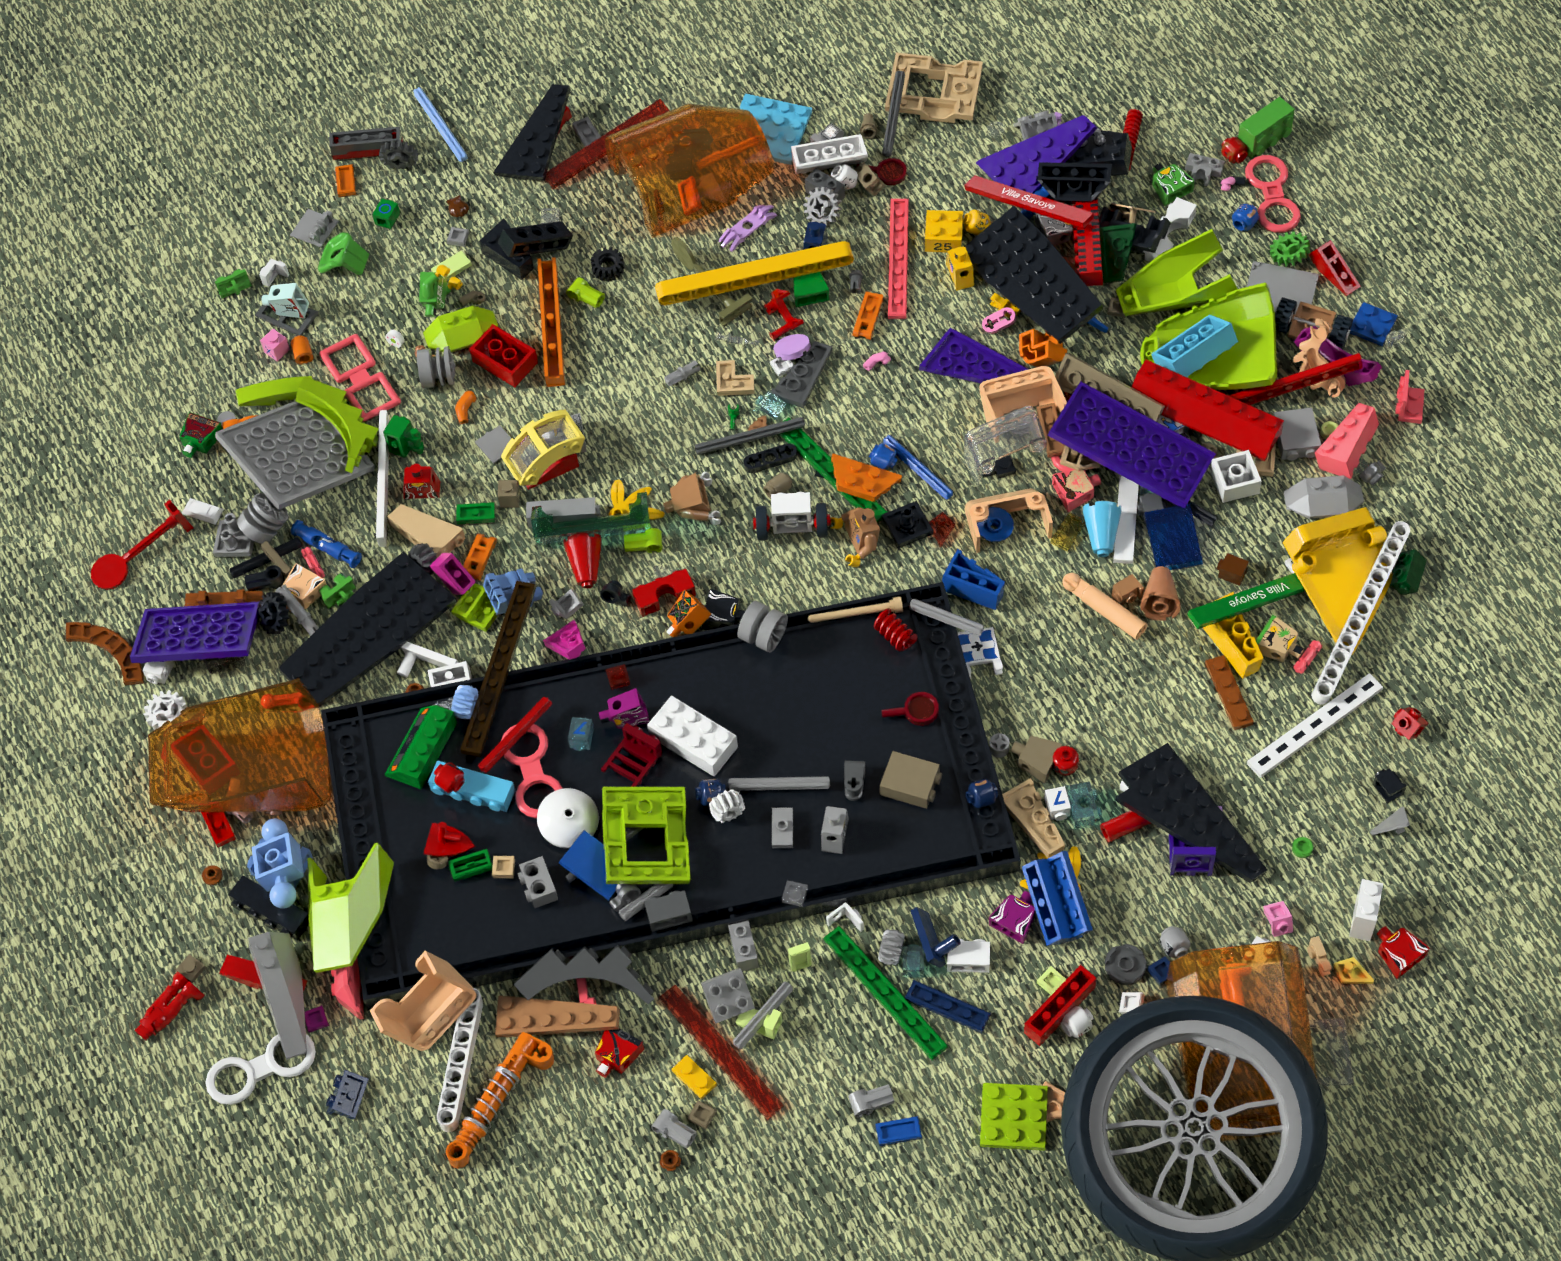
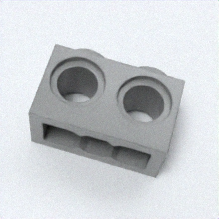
M543 856L519 864L521 872L517 874L521 885L526 884L528 889L524 891L528 903L533 902L534 908L558 900ZM537 872V875L529 876L530 873ZM538 890H545L541 894H536Z
M749 921L728 925L737 968H741L742 971L759 968Z

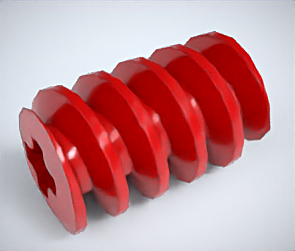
M887 608L877 617L874 629L879 631L882 636H885V639L890 641V644L895 646L897 651H905L916 642L918 635L913 634L911 636L913 630L911 628L907 629L905 623L901 625L902 620L900 618L896 619L897 615L895 613L890 615L891 609Z

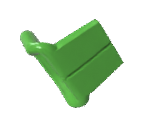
M341 232L333 237L325 246L318 265V271L324 274L335 267L343 266L357 275H362L369 253L352 240L350 234ZM342 249V251H340L334 258H332L336 251Z

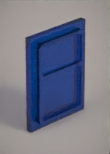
M1187 504L1185 508L1175 506L1144 512L1156 567L1163 566L1174 570L1203 564L1190 504Z

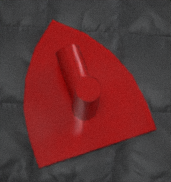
M440 822L439 824L432 823L423 854L441 857L454 856L474 848L475 845L463 832L447 826L445 822Z

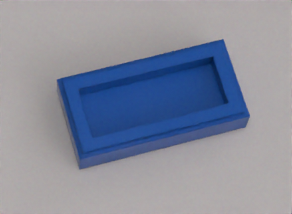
M918 1116L875 1124L879 1146L922 1139Z

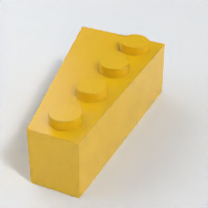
M1232 592V593H1230V594H1228V595H1225V596H1223V597H1221V598H1219V599H1222V598H1225V597H1227V596L1233 595L1234 592ZM1242 614L1203 627L1242 679L1259 671L1263 656Z

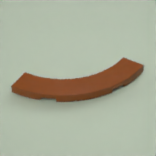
M66 623L67 642H86L103 648L119 663L125 686L144 683L141 663H131L130 655L133 648L119 634L103 626L91 625V623Z

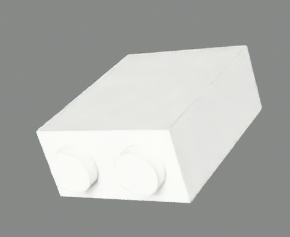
M1362 879L1355 901L1349 937L1366 941L1371 940L1377 922L1383 883Z

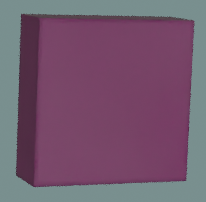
M322 1005L304 1012L305 1023L309 1033L329 1026Z

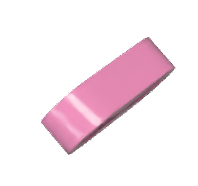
M1003 308L984 318L982 327L989 334L997 333L1015 323L1016 313L1011 308ZM1005 313L1012 314L1009 321L1007 319L1000 321V319L1005 317ZM989 321H992V323H995V324L993 325V327H994L993 329H990L989 327H987V326L989 325V324H988Z

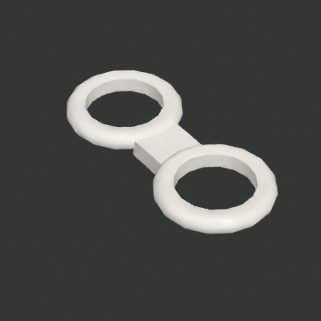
M278 1034L267 1045L265 1054L250 1061L240 1057L221 1059L211 1067L207 1074V1092L215 1101L221 1104L232 1105L248 1098L255 1089L256 1082L275 1073L282 1077L301 1075L314 1062L316 1053L314 1042L306 1034V1057L302 1063L291 1068L278 1065L274 1059L275 1050L281 1044ZM230 1066L242 1068L248 1077L243 1090L233 1095H224L218 1092L215 1087V1080L219 1072Z

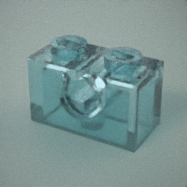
M1090 781L1067 785L1066 792L1071 807L1070 816L1074 830L1098 826L1102 814L1100 806L1096 807L1097 793L1095 788L1092 789ZM1086 804L1088 805V807L1083 808L1080 805Z

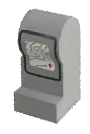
M830 123L820 133H814L810 137V143L842 138L844 131L835 124Z

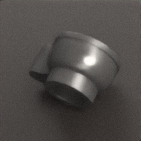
M1380 461L1374 462L1359 477L1364 482L1370 483L1373 486L1384 476L1381 472L1386 467Z
M618 884L616 886L617 896L610 901V905L618 912L623 906H626L640 896L641 891L635 884Z

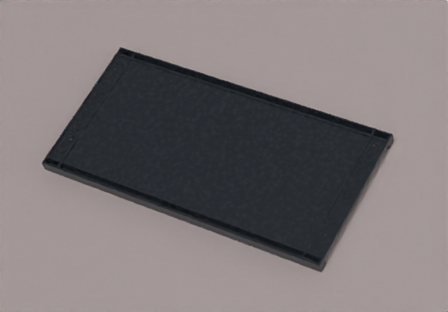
M940 582L787 614L788 621L785 632L779 644L772 652L758 648L756 641L750 644L739 639L737 635L739 624L581 656L571 660L566 659L509 671L481 757L461 753L460 749L470 719H461L455 716L457 724L437 761L451 762L458 767L512 781L516 793L518 786L524 780L520 766L511 764L504 756L487 773L482 772L478 765L500 743L503 734L510 727L518 724L543 697L548 698L552 705L534 723L543 729L548 737L547 751L540 759L543 774L555 778L563 789L571 788L582 791L594 801L599 813V823L593 837L602 844V788L631 787L634 783L610 768L605 773L601 771V768L624 739L622 728H617L613 721L602 724L599 712L609 709L608 699L636 688L646 704L649 720L651 721L670 696H673L737 736L738 748L715 777L661 744L663 755L657 759L655 766L651 767L649 774L643 778L641 785L637 786L685 787V825L689 848L690 884H673L672 888L659 897L669 895L673 891H685L692 915V922L654 932L651 930L646 907L625 921L620 916L619 911L616 912L610 905V901L617 896V892L608 901L578 877L569 883L565 876L570 871L559 864V861L569 848L557 847L549 843L542 836L538 828L537 818L528 817L519 810L516 804L515 793L507 812L501 810L494 811L484 805L476 806L470 803V801L463 799L458 801L445 794L437 795L433 793L428 783L431 773L422 789L385 776L388 767L420 709L437 705L451 710L453 696L459 685L472 686L478 690L479 695L484 677L321 710L345 878L350 880L356 876L374 843H379L394 862L383 911L357 956L363 1001L367 1009H372L382 999H391L398 1003L425 975L416 968V961L424 951L447 961L472 987H478L520 978L551 949L554 951L558 949L566 957L564 962L567 963L584 947L588 950L592 948L599 956L597 960L600 961L617 945L620 948L625 946L633 954L729 933L728 925L749 921L751 929L831 912L845 902L850 907L1019 872L1021 859L956 627L909 609L911 600L917 599L951 612L944 583ZM901 596L903 612L895 613L897 615L896 619L900 618L902 620L901 625L905 623L907 629L911 628L913 630L911 636L917 634L918 637L910 648L899 652L895 646L890 644V641L885 639V636H882L879 631L874 629V623L881 612L810 623L808 617L814 614L888 603L894 597ZM917 692L932 694L939 704L937 718L931 724L925 726L911 723L906 718V715L882 718L881 710L905 707L907 698ZM919 698L910 703L909 712L917 719H926L933 714L934 705L930 700ZM583 722H587V723L579 730V731H581V732H585V735H583V734H573V733L577 730V728H578ZM648 723L636 725L649 735ZM526 732L509 750L515 756L528 757L538 750L540 740L534 733ZM623 749L621 750L620 754L646 767L647 763ZM892 751L940 764L942 778L940 784L935 785V798L933 802H929L927 809L880 795V784ZM617 759L613 761L614 764L638 777L640 775V772ZM845 760L866 762L863 795L857 801H851L845 796ZM829 777L830 787L828 789L734 790L741 794L745 809L742 811V815L737 816L736 819H732L730 822L725 821L724 823L716 821L711 814L710 806H703L695 796V788L699 787V783L702 780L719 779L721 783L725 784L727 792L730 791L728 788L730 778ZM983 779L994 782L998 790V797L994 804L976 808L972 803H968L966 791H968L969 784ZM534 784L526 790L524 802L530 808L539 809L542 801L550 793L554 792V789L548 784ZM827 806L844 808L848 812L849 820L842 854L822 851L821 832ZM772 808H793V848H772ZM570 811L565 812V815L569 817L572 815V813ZM440 822H445L447 826L463 832L475 845L474 848L464 853L448 856V861L488 849L492 865L493 856L515 857L514 878H493L492 870L454 882L449 864L442 869L429 867L427 855L423 853L432 823L439 824ZM645 827L627 840V861H667L665 828ZM831 836L830 840H836V837ZM485 856V857H482V858H479V859H476V860H473V861L476 862V861L485 859L486 856ZM543 856L558 900L534 908L533 902L528 903L524 892L528 890L526 884L521 885L517 873L521 872L519 864ZM469 862L454 866V868L466 865ZM532 872L529 876H535L537 872ZM655 884L635 885L640 889L642 894ZM538 890L536 894H541L545 890Z

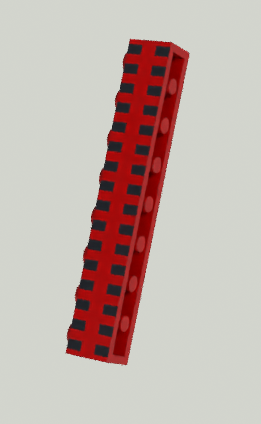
M1098 198L1093 202H1072V204L1076 203V205H1072L1073 207L1094 214V219L1084 228L1073 225L1074 229L1077 228V230H1073L1074 241H1078V243H1074L1075 254H1078L1075 256V266H1079V268H1076V274L1086 286L1103 285Z

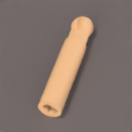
M1068 573L1063 577V587L1067 591L1078 596L1082 602L1134 639H1139L1146 631L1148 626L1146 622L1094 585H1090L1081 579L1078 574Z

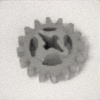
M816 187L815 191H810L811 196L805 197L808 202L803 204V206L807 207L804 213L809 214L807 220L824 223L826 226H830V222L835 223L834 217H840V214L837 212L842 210L841 207H838V204L842 201L836 199L838 193H833L834 190L827 187Z

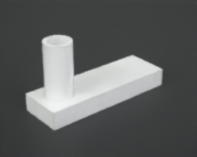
M406 642L401 646L405 656L397 674L407 678L416 658L440 667L456 664L458 661Z

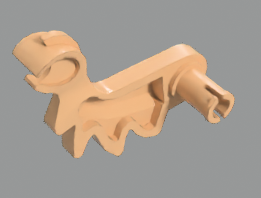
M1315 319V325L1320 327L1314 329L1313 326H1310L1311 338L1299 344V349L1302 351L1293 359L1295 363L1303 361L1299 372L1329 363L1319 353V347L1329 334L1330 328L1329 324L1322 319ZM1344 375L1311 385L1310 387L1312 390L1323 387L1328 391L1329 396L1332 393V397H1338L1345 388L1346 380Z

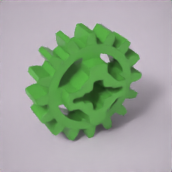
M1295 231L1291 235H1288L1286 232L1284 237L1279 235V240H1273V245H1270L1271 258H1273L1274 263L1278 262L1279 266L1283 263L1285 267L1289 263H1292L1294 266L1295 262L1301 263V259L1307 258V253H1310L1309 240H1307L1306 235L1302 236L1301 232L1297 235Z

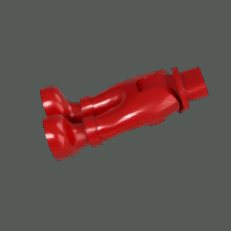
M177 971L173 975L171 986L168 985L146 1010L144 1017L139 1021L141 1024L134 1031L147 1041L152 1034L156 1035L155 1031H161L174 1020L182 1007L187 1004V1000L190 998L202 1000L205 995Z

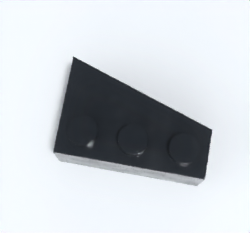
M503 218L479 241L482 254L522 280L534 269L531 255L508 257L500 247L498 241L503 229L511 228Z

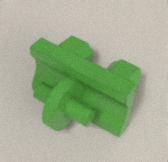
M245 269L235 270L233 274L227 277L221 276L215 281L222 299L234 293L240 295L241 290L252 286Z
M339 574L333 580L336 585L331 589L328 585H324L319 589L324 604L328 609L335 604L339 606L343 602L345 603L353 595L352 591L356 587L350 576L345 577Z

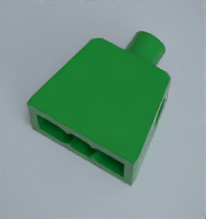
M820 272L793 277L795 307L830 300L829 288Z

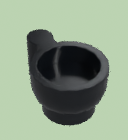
M615 580L609 581L600 591L601 598L608 603H620L622 606H627L631 599L629 594L622 592L623 586L621 583Z

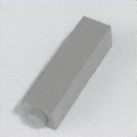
M595 497L526 502V519L529 528L597 523V516H600V505H596Z

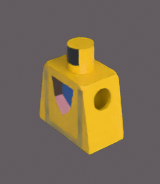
M957 247L947 251L946 265L956 291L973 287V265L966 247ZM962 271H964V276H960Z

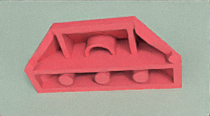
M356 958L352 966L331 970V975L334 977V983L331 984L332 996H336L338 1003L358 1019H364L363 994L358 960Z

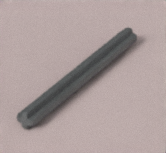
M803 417L699 443L695 445L697 455L800 429L805 427Z

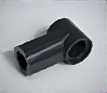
M276 565L268 566L265 571L245 575L244 577L247 591H257L270 587L278 589L286 580L281 569Z

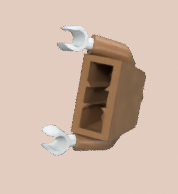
M703 472L701 476L696 473L682 476L677 484L670 489L672 500L663 503L665 511L667 513L675 511L685 519L708 521L709 519L713 525L720 524L721 520L714 518L720 517L719 511L716 510L709 514L711 509L705 487L712 484L710 474Z

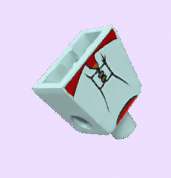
M297 283L273 285L269 295L262 296V304L264 306H271L277 315L305 318L309 302Z

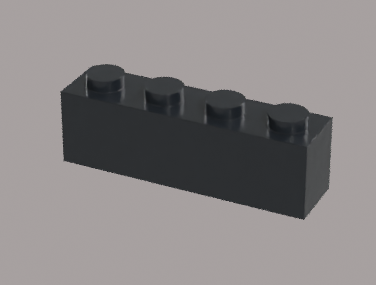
M243 875L228 894L231 905L239 911L242 909L246 910L251 918L255 920L259 918L264 921L268 928L272 930L277 928L280 930V933H289L290 937L299 940L309 926L308 912L294 904L284 909L274 906L270 900V891L267 892L262 886Z

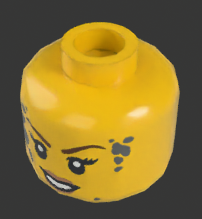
M971 210L963 218L965 230L974 235H979L991 225L989 216L979 210Z

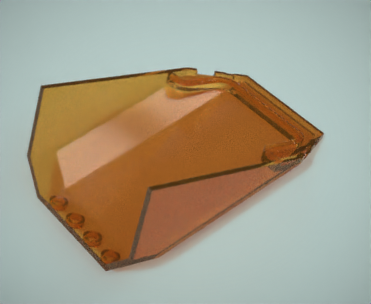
M300 678L187 707L180 711L181 715L171 722L169 720L166 721L160 728L148 734L151 805L186 812L307 811L323 807L331 799L329 761L322 714L319 705Z
M1280 941L1193 951L1170 962L1166 981L1169 997L1189 995L1219 998L1255 1011L1281 1029L1296 1044L1308 1061L1317 1079L1303 971L1298 947ZM1193 1042L1178 1043L1189 1100L1194 1096L1197 1072L1206 1047ZM1214 1051L1209 1053L1203 1071L1201 1094L1208 1097L1213 1095L1223 1080L1230 1062L1229 1057ZM1236 1059L1229 1080L1216 1100L1214 1108L1216 1111L1222 1112L1245 1103L1274 1099V1096L1264 1078L1252 1065ZM1202 1101L1197 1102L1195 1105L1196 1110L1200 1113H1204L1208 1109L1207 1104ZM1275 1105L1246 1110L1227 1118L1228 1127L1256 1129L1281 1125L1279 1110ZM1212 1119L1210 1126L1214 1130H1220L1222 1123L1218 1119ZM1274 1132L1255 1136L1222 1135L1220 1137V1142L1277 1135L1281 1133Z

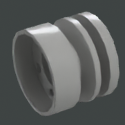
M449 346L444 347V355H442L440 347L436 348V356H432L430 349L417 350L418 373L422 389L435 387L436 379L438 378L441 386H445L446 377L448 384L454 385L456 374L455 362Z
M257 493L252 498V501L249 502L248 508L244 509L237 518V525L243 534L251 540L260 544L265 541L270 543L277 534V530L282 528L283 524L288 520L289 515L285 508L278 510L265 494Z

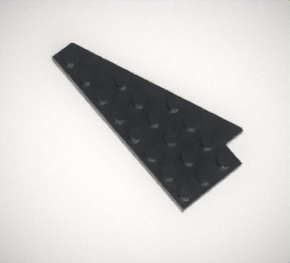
M1168 743L1119 771V777L1129 788L1116 796L1115 800L1119 804L1190 847H1216L1215 862L1249 883L1267 873L1268 869Z

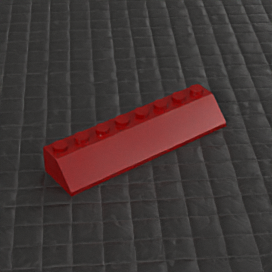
M1149 360L1144 361L1132 384V388L1165 406L1161 413L1162 416L1242 452L1249 450L1251 456L1265 461L1282 434L1284 420Z

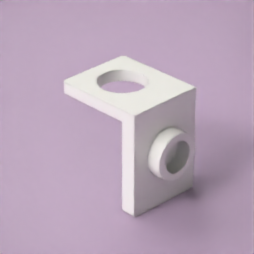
M846 902L826 916L828 926L846 915L860 932L864 930V922L861 920L860 913L855 908L852 910Z

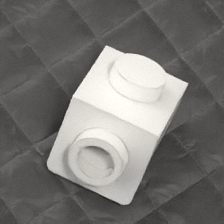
M270 259L267 265L261 269L259 275L262 284L269 287L278 274L288 277L289 272L285 263Z

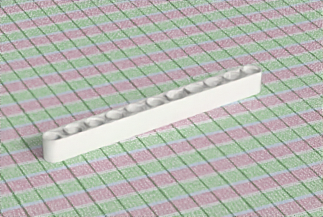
M1403 521L1396 522L1390 530L1314 687L1312 699L1317 704L1327 703L1332 696L1408 538L1410 527ZM1350 626H1355L1357 630L1352 629ZM1343 642H1347L1350 646L1344 645ZM1335 658L1341 659L1342 662L1336 661ZM1327 674L1333 675L1334 678L1328 677ZM1319 690L1325 691L1327 695L1321 694Z

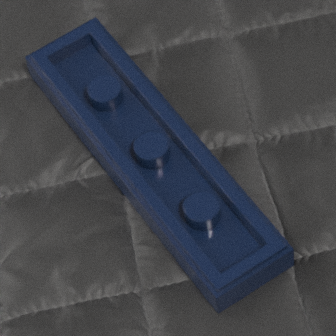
M913 980L905 996L908 1002L979 1033H983L991 1016V1013L915 980Z

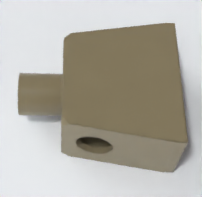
M1030 736L1026 745L1015 741L1011 752L1019 755L1018 767L1041 782L1046 783L1053 770V754L1062 744Z

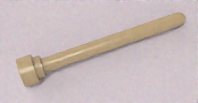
M901 596L894 597L888 603L810 615L808 621L814 623L882 612L887 608H890L891 612L901 613L903 612Z

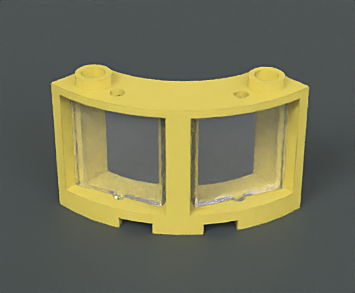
M566 409L544 414V418L536 422L532 420L521 428V433L515 439L512 438L505 447L501 458L515 479L518 480L520 486L537 485L541 475L554 462L565 456L580 453L585 437Z

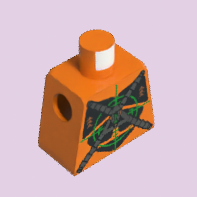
M684 590L668 613L667 617L673 624L667 630V633L672 637H678L682 631L687 635L692 634L711 616V613L699 599Z

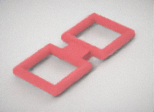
M353 334L320 351V357L336 382L341 383L350 379L353 386L344 390L347 391L346 397L353 407L363 410L353 393L377 381L381 382L392 399L367 413L363 410L361 417L364 418L363 422L378 416L380 410L388 411L401 403V399L383 372H378L372 376L367 372V369L376 365V361L358 334ZM355 343L367 362L340 374L328 355Z

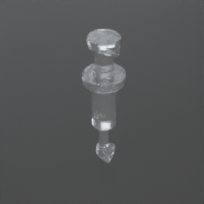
M720 332L716 333L715 341H718V339L727 341V345H729V342L740 345H759L758 340H755V342L748 341L746 338L731 335V332L728 335H723Z

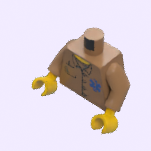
M859 507L842 514L841 518L831 517V523L835 522L831 529H841L843 523H845V529L857 552L856 556L851 554L846 556L845 561L851 562L848 566L858 567L861 563V558L864 559L876 550L880 528L872 509Z

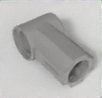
M889 1084L869 1091L864 1089L857 1090L848 1096L856 1118L862 1117L863 1114L867 1116L875 1109L894 1104Z
M666 1109L662 1110L651 1126L652 1130L657 1134L660 1132L663 1138L668 1137L686 1149L693 1143L697 1135L695 1130L680 1122L676 1115Z

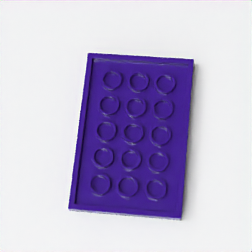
M247 602L145 609L130 655L131 663L248 656L259 616L258 607H260V603Z

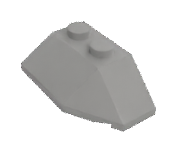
M1344 475L1305 478L1283 492L1286 509L1308 519L1332 517L1356 510L1364 503L1361 485Z

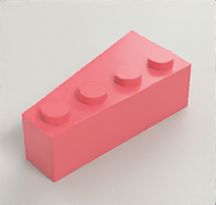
M1358 403L1318 448L1315 456L1321 470L1339 476L1344 475L1349 479L1352 478L1354 468H1357L1360 463L1359 458L1361 454L1365 453L1367 443L1371 441L1379 426L1374 407Z

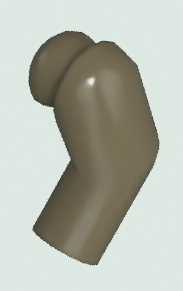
M473 290L458 298L462 306L470 302L482 304L485 302L486 296L482 292Z

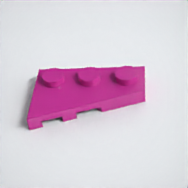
M572 620L543 640L547 648L569 660L579 657L581 652L586 649L575 620Z

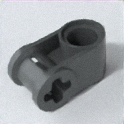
M845 760V796L851 801H857L863 795L865 761Z

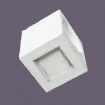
M173 661L146 662L142 671L150 683L157 684L159 682L165 684L174 663Z

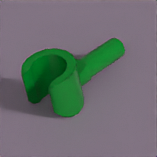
M729 404L730 430H735V420L739 415V405L737 404V408L732 410L731 404Z

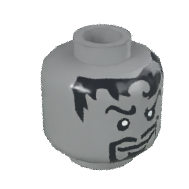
M1175 926L1163 930L1159 939L1164 952L1171 958L1186 956L1191 946V942L1184 930Z

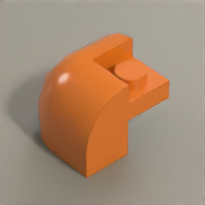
M1031 329L1019 334L1020 357L1034 367H1048L1061 362L1067 353V349L1063 348V343H1058L1052 335L1050 336L1047 333L1043 334L1035 329Z

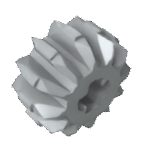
M887 929L884 932L879 950V962L887 965H897L899 963L905 938L904 933L893 929Z

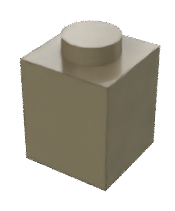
M498 480L497 497L500 508H519L520 488L518 480Z

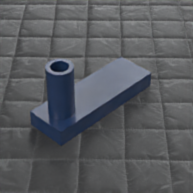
M915 907L911 910V914L927 962L941 968L946 965L944 955L959 946L961 941L956 934H952L939 943L930 914Z

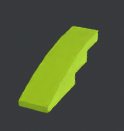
M312 376L270 380L236 389L238 406L275 405L276 401L294 400L303 378L312 379Z

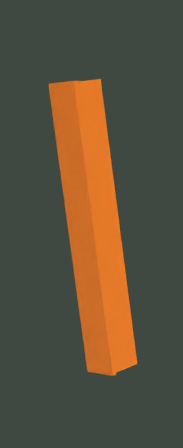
M552 257V260L549 261L537 259L546 386L565 385L556 257Z

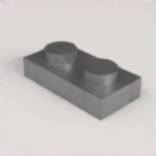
M589 117L572 123L574 131L587 151L604 145L601 136Z

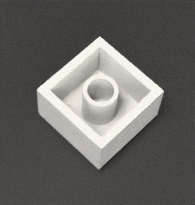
M1249 450L1212 459L1210 473L1223 503L1260 494L1262 481Z

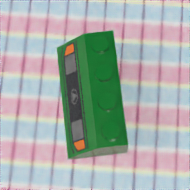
M437 705L421 708L388 767L385 776L422 789L457 724L454 711Z

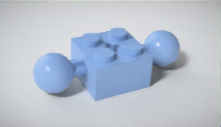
M273 818L266 821L262 827V836L266 842L252 847L255 879L267 892L270 891L272 904L284 909L293 905L296 900V890L290 882L304 877L300 844L288 832L285 822Z

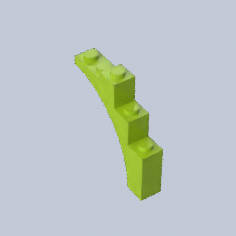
M304 377L298 387L295 401L320 413L340 432L348 451L345 471L352 473L355 466L359 467L365 452L370 453L373 447H377L379 428L363 423L364 418L361 417L363 410L347 404L348 400L345 399L347 391Z

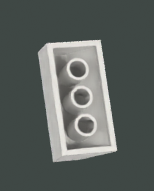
M861 134L791 146L793 166L796 174L811 172L815 168L821 171L841 164H859L863 161L866 162L868 158Z

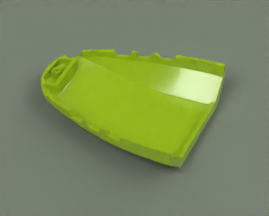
M1261 283L1228 292L1225 297L1216 300L1211 298L1209 303L1199 307L1194 305L1192 310L1183 314L1177 313L1156 325V330L1149 337H1145L1141 346V363L1143 364L1145 360L1154 363L1151 355L1153 352L1210 314L1230 322L1238 342L1229 350L1218 355L1216 359L1203 365L1200 370L1190 374L1188 378L1214 390L1246 389L1273 385L1277 379L1275 311L1267 283Z

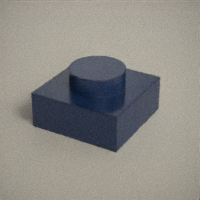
M1166 956L1148 966L1149 973L1159 986L1170 981L1178 974Z

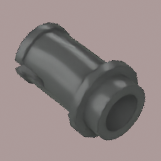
M852 270L849 274L851 279L849 291L852 294L856 293V289L857 294L861 293V280L864 276L860 270Z

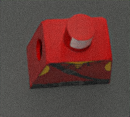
M621 1029L605 1030L595 1051L596 1059L601 1062L596 1072L604 1078H607L612 1069L622 1074L643 1052V1042Z

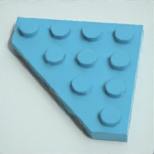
M745 94L740 105V111L746 117L754 132L759 136L760 141L769 151L772 159L775 162L792 165L791 146L800 144L812 114V108Z

